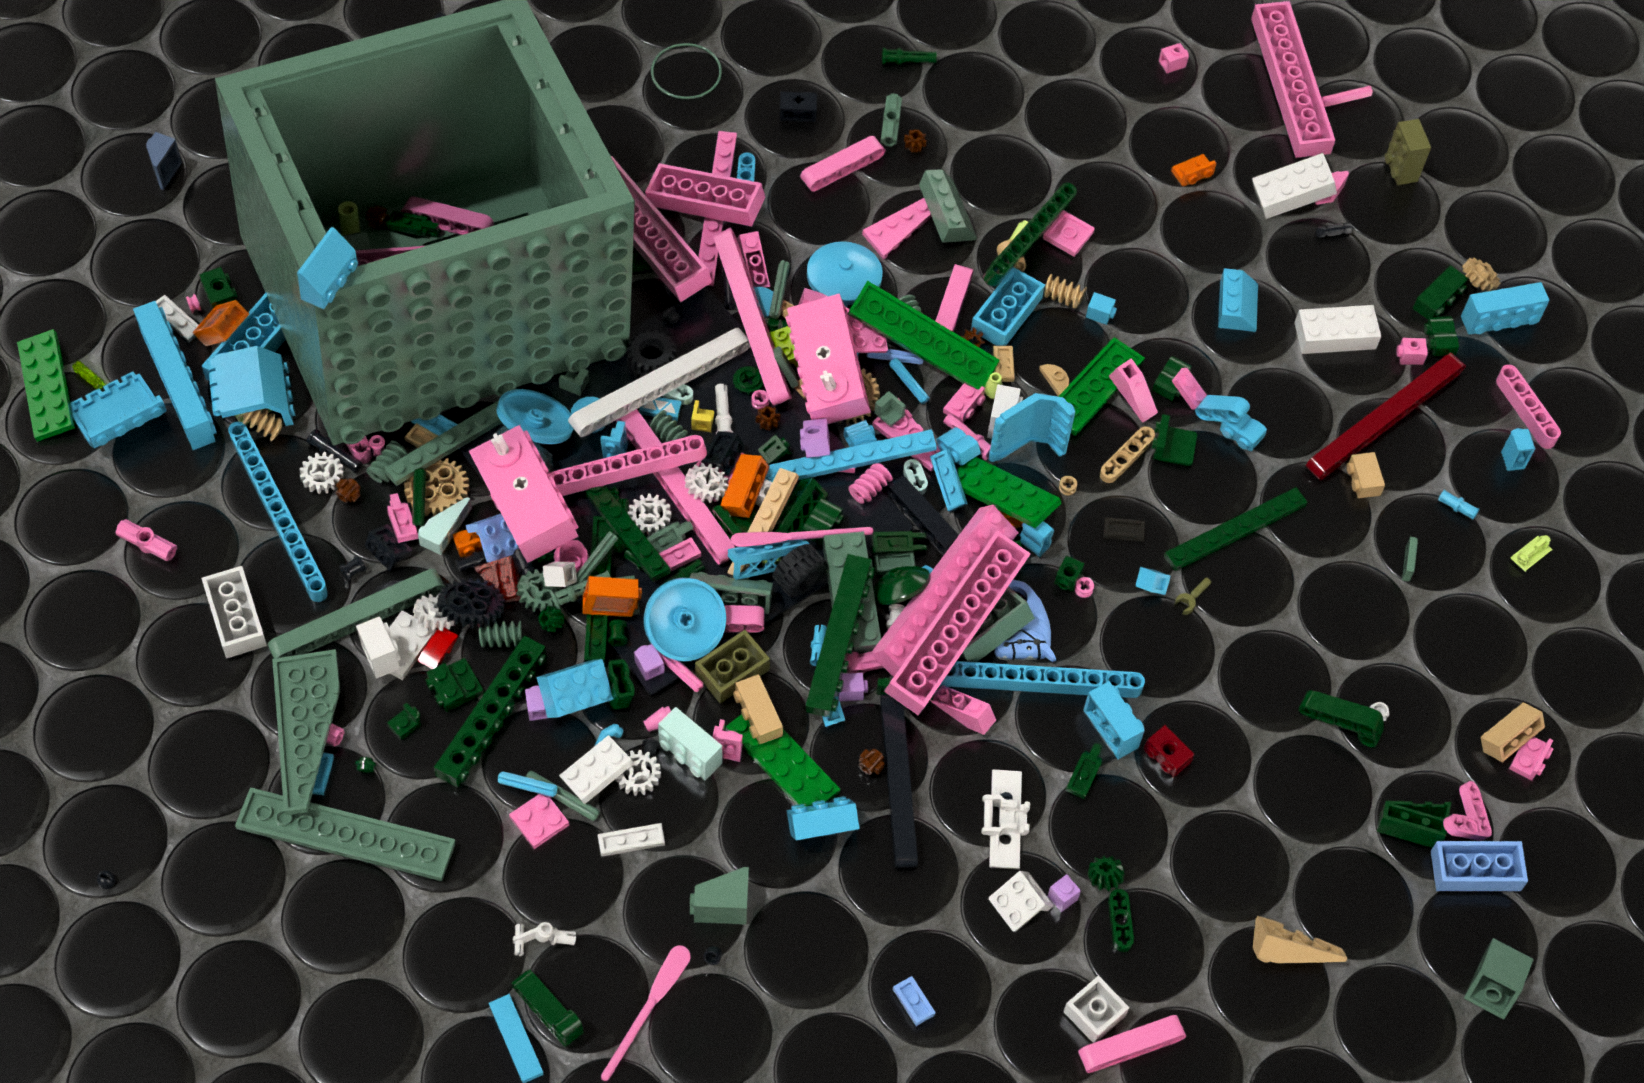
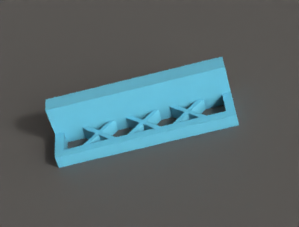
M787 540L767 545L728 549V557L734 562L733 578L739 580L774 572L778 565L775 564V561L779 557L786 556L793 549L809 543L806 540ZM761 561H768L763 567L757 568ZM741 565H750L745 571L740 572Z

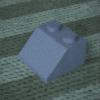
M155 132L152 138L148 139L146 148L160 189L164 190L181 165L182 160L176 139Z

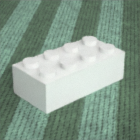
M1323 153L1252 178L1256 195L1266 219L1337 194L1335 181Z
M1373 305L1301 309L1298 311L1294 322L1302 354L1372 350L1377 348L1381 338Z
M239 566L203 577V585L226 658L267 646L243 567Z

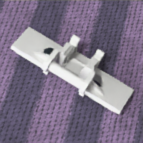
M992 770L991 795L983 796L982 801L985 804L982 834L990 835L989 868L1020 869V836L1027 835L1030 831V825L1027 824V812L1030 810V802L1021 804L1022 772ZM993 806L999 807V827H992ZM1001 835H1008L1011 838V842L1006 845L1002 844L999 841V837Z

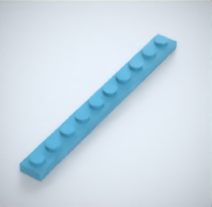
M931 429L831 451L830 455L810 458L803 457L771 464L765 479L773 482L779 468L797 473L799 476L798 480L934 451L937 450V446Z

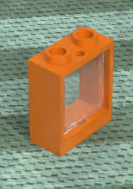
M237 300L216 305L192 333L205 346L225 342L246 319L249 313Z
M589 576L583 593V614L632 617L634 609H638V600H641L642 588L638 587V579Z

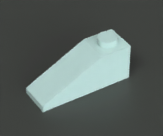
M470 498L462 499L429 519L425 526H421L418 531L420 546L441 555L453 538L452 534L457 532L471 511Z

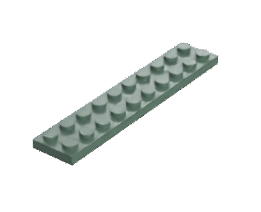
M251 787L235 824L238 830L438 881H443L456 844L455 839L314 803L309 804L308 812L285 815L282 795Z

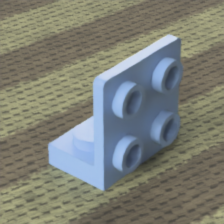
M502 514L466 525L468 533L476 532V535H479L487 562L513 555L514 551L519 549Z

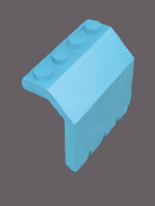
M253 346L214 355V358L207 361L214 416L222 415V418L267 408L281 413L285 426L294 425L292 416H296L294 406L291 404L294 399L292 391L289 390L292 387L291 380L287 376V373H290L288 363L283 362L281 354L259 346Z
M132 371L121 377L122 383H119L116 379L103 386L104 392L99 388L85 395L86 401L81 397L70 403L73 420L89 445L93 448L105 445L108 441L122 436L133 428L140 427L145 422L167 412L160 395L155 398L140 373L136 375Z
M1034 393L1001 413L1000 417L995 420L989 461L998 462L1030 441L1048 443L1059 457L1063 456L1067 451L1076 412L1073 405L1068 403L1063 397Z

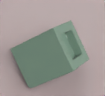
M581 368L578 374L567 371L565 376L560 375L559 388L581 396L589 382V371Z
M888 391L875 402L874 413L892 427L905 416L906 406Z

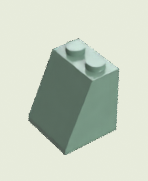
M743 867L695 885V893H690V915H694V922L746 924L749 867Z
M1493 938L1479 963L1464 999L1505 1019L1522 992L1533 958Z

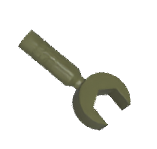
M1205 578L1191 594L1182 593L1177 596L1174 605L1179 602H1184L1188 605V608L1183 611V615L1193 612L1196 605L1194 598H1197L1211 584L1210 579Z

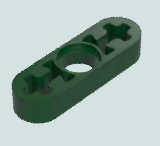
M1115 889L1108 898L1113 945L1118 951L1126 952L1131 949L1134 942L1129 896L1126 891ZM1116 896H1119L1122 900L1121 909L1118 910V902L1114 900ZM1122 915L1126 918L1127 923L1119 925L1116 923L1115 917ZM1121 931H1125L1124 939L1128 940L1126 945H1123L1122 941H1119L1121 938Z

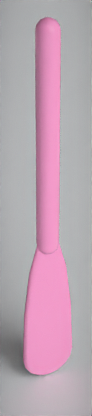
M860 527L790 533H736L732 535L731 542L737 547H749L780 543L787 540L824 538L825 535L864 531V535H871L873 528Z
M675 946L668 954L652 985L646 1004L601 1075L603 1081L610 1079L655 1004L667 994L688 965L691 956L686 947Z

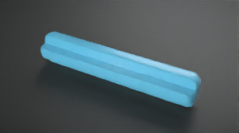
M898 358L890 361L889 365L919 402L921 404L928 402L930 397Z
M504 771L498 775V782L503 785L549 797H554L557 794L558 787L554 784Z

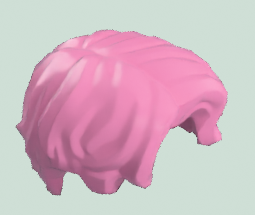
M571 540L556 548L553 557L558 562H575L577 573L587 561L589 555L587 549L580 541Z

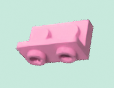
M964 383L943 408V413L946 415L952 413L962 423L966 419H970L975 412V408L981 406L986 398L984 396L985 388L982 386L977 390Z
M720 719L719 726L714 727L713 738L723 746L722 758L740 762L743 735L735 731H724L725 720Z
M1536 737L1531 738L1518 749L1509 769L1531 781L1536 774L1540 776L1545 767V764L1542 763L1544 758L1548 760L1553 751V748L1550 747L1553 740L1549 738L1547 743Z

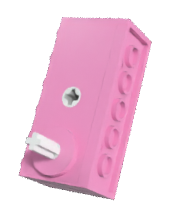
M840 293L787 308L788 316H786V321L791 330L789 335L795 347L793 352L796 362L798 361L799 367H797V370L803 382L801 388L803 395L806 396L807 402H805L808 414L810 413L811 420L827 418V423L831 424L871 413L848 313Z
M520 425L499 436L495 433L493 434V439L469 451L527 563L579 537L575 530L579 527L527 430L523 432Z

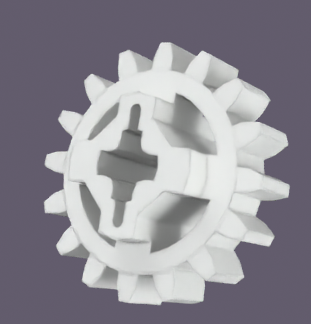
M326 452L322 456L315 453V458L308 456L309 462L303 461V467L299 469L301 482H303L304 487H309L310 492L317 489L318 494L321 493V490H325L328 493L329 488L335 490V484L341 478H344V469L340 459H335L333 454L327 457Z
M701 463L700 467L695 464L693 469L690 468L684 480L686 482L685 488H689L688 494H695L694 499L700 497L701 502L708 499L709 503H712L713 499L719 501L720 497H724L729 485L727 484L728 478L724 477L725 472H718L719 467L712 468V464H709L708 467H705L704 463Z
M648 494L647 498L640 495V501L633 500V505H629L628 515L643 534L648 532V536H650L652 532H657L659 529L670 524L671 511L670 505L666 504L665 499L659 500V495L651 498V494Z
M429 594L428 598L422 596L421 600L417 599L413 613L414 618L418 619V624L424 623V628L431 627L433 631L435 628L443 631V627L449 630L451 626H455L454 620L447 622V617H442V612H438V595L433 597L432 594Z
M633 750L630 751L629 757L634 764L624 771L629 777L628 780L625 778L624 772L616 778V782H620L619 788L626 787L627 794L631 790L634 791V796H637L638 791L645 795L646 789L652 792L653 785L658 786L659 784L657 778H661L660 764H656V757L650 759L649 752L642 755V750H639L638 754H634ZM647 766L651 768L652 774L650 773V770L647 769Z

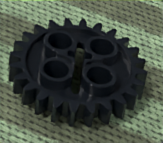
M461 578V582L458 583L456 580H453V585L447 583L446 588H441V592L438 593L437 607L438 612H442V617H447V622L454 620V625L462 623L463 628L466 625H470V628H473L474 625L481 628L483 623L489 626L490 621L495 623L496 618H501V614L504 613L505 599H503L504 594H500V589H495L494 584L488 586V581L480 583V579L474 582L472 578H469L468 581Z

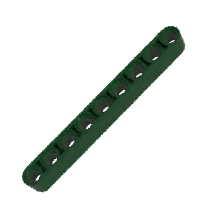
M1064 183L991 263L983 276L984 281L988 285L997 286L1058 218L1062 211L1068 207L1077 194V189L1073 184Z

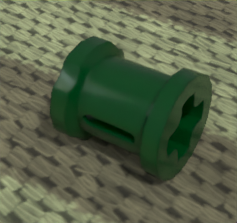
M624 620L610 621L611 637L608 639L609 644L612 646L626 645L625 629L627 628V622Z

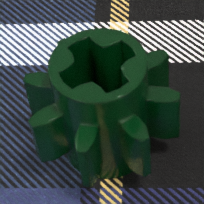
M547 606V611L542 610L539 615V623L542 629H547L548 632H556V628H562L564 624L562 610L556 609L553 606Z

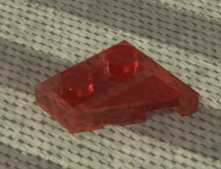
M508 556L475 567V571L485 581H488V586L494 584L495 589H500V594H504L503 599L505 601L518 597V584L513 557Z

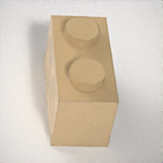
M1375 452L1352 455L1349 463H1347V472L1352 477V489L1356 491L1357 497L1381 496L1385 483Z

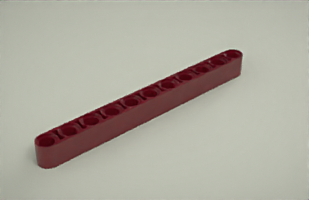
M1452 352L1314 455L1307 462L1306 468L1319 480H1322L1350 459L1352 455L1358 453L1462 373L1466 365Z

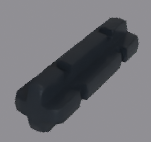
M1350 222L1343 223V225L1334 224L1327 225L1326 228L1325 226L1316 228L1318 238L1325 237V235L1328 237L1341 235L1342 232L1343 234L1352 232Z

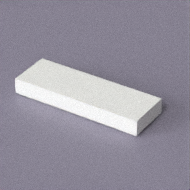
M165 295L156 301L158 308H163L167 322L169 321L171 328L188 343L196 338L192 332L198 324Z
M661 823L598 834L601 857L665 846Z

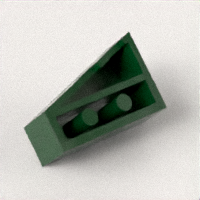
M1386 801L1379 814L1376 832L1433 848L1437 841H1443L1446 836L1443 821L1449 817L1451 802H1445L1444 804H1432V802L1413 804L1412 801Z

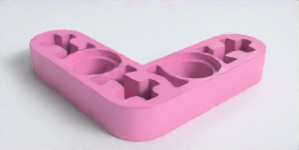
M1468 781L1459 788L1467 816L1453 814L1445 818L1443 824L1445 830L1452 836L1483 841L1492 835V830L1480 790L1474 782Z

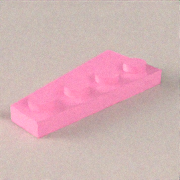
M923 198L863 229L862 234L884 260L892 250L898 248L904 239H908L914 230L919 229L932 216Z
M906 409L905 416L892 427L879 417L872 422V426L888 439L924 431ZM937 447V450L911 455V457L932 472L934 467L930 456L941 452V450Z

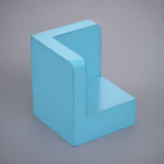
M1140 567L1136 587L1165 595L1171 576L1153 569Z

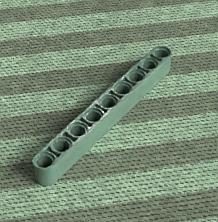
M436 569L426 570L277 636L269 641L268 648L274 659L306 654L357 631L356 626L379 616L381 620L415 605L417 599L421 600L422 596L428 598L429 594H432L434 597L441 592L442 587L445 588V585Z

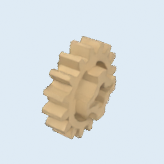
M1469 258L1462 266L1464 268L1463 272L1466 273L1465 276L1470 279V282L1476 288L1481 287L1483 291L1486 289L1488 292L1496 290L1501 284L1499 282L1500 278L1496 277L1498 274L1493 271L1491 265L1487 262L1482 263L1480 259L1477 261L1475 258Z

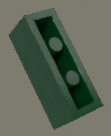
M1450 265L1416 299L1413 309L1427 320L1432 317H1440L1445 311V307L1447 305L1450 307L1455 302L1456 296L1458 294L1461 296L1466 291V283L1469 278Z

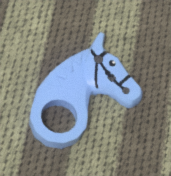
M1012 580L1009 587L1013 591L1024 595L1035 619L1017 631L1010 639L994 649L996 657L1000 660H1038L1047 658L1051 662L1056 661V657L1050 648L1051 629L1048 615L1040 598L1025 582Z

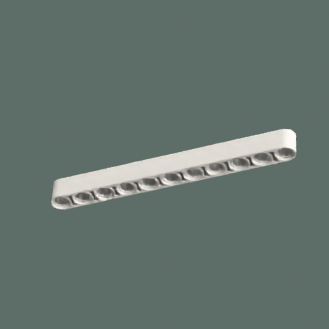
M735 328L574 412L569 417L568 423L580 437H585L744 353L751 346L748 337L740 328Z

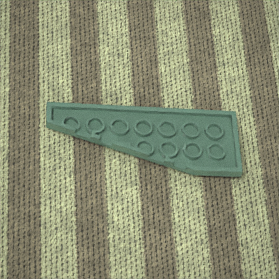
M336 649L272 659L285 815L308 812L340 693Z

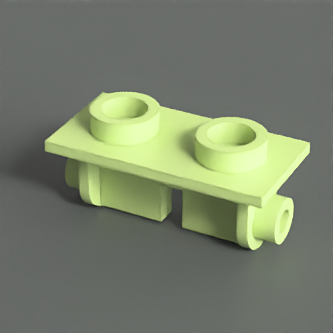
M1547 535L1537 536L1515 553L1511 559L1523 571L1528 570L1552 551V548L1549 547L1550 538Z

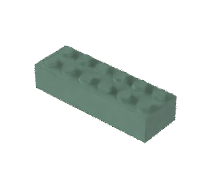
M864 531L825 535L823 538V552L828 564L826 572L832 608L847 554L868 558ZM872 579L868 581V586H870L868 597H864L862 603L865 604L863 616H859L857 623H860L857 635L853 636L852 640L854 642L853 652H858L859 654L873 651L881 640Z

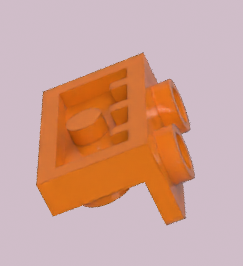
M1201 154L1173 166L1171 171L1184 187L1189 184L1192 185L1200 179L1212 176L1217 163L1215 161L1209 162L1205 155Z
M467 530L452 534L460 557H467L472 552L483 550L479 535H476V532L468 533Z

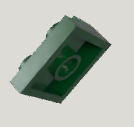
M465 658L448 666L444 663L426 672L427 679H425V682L430 691L434 689L436 693L434 697L439 707L443 706L446 712L484 694L483 688Z

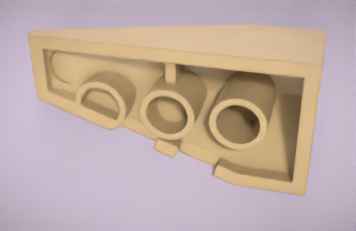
M1257 916L1253 950L1259 960L1266 963L1270 961L1274 963L1346 962L1347 956L1342 948L1318 938L1312 941L1299 930L1293 933L1284 929V924Z

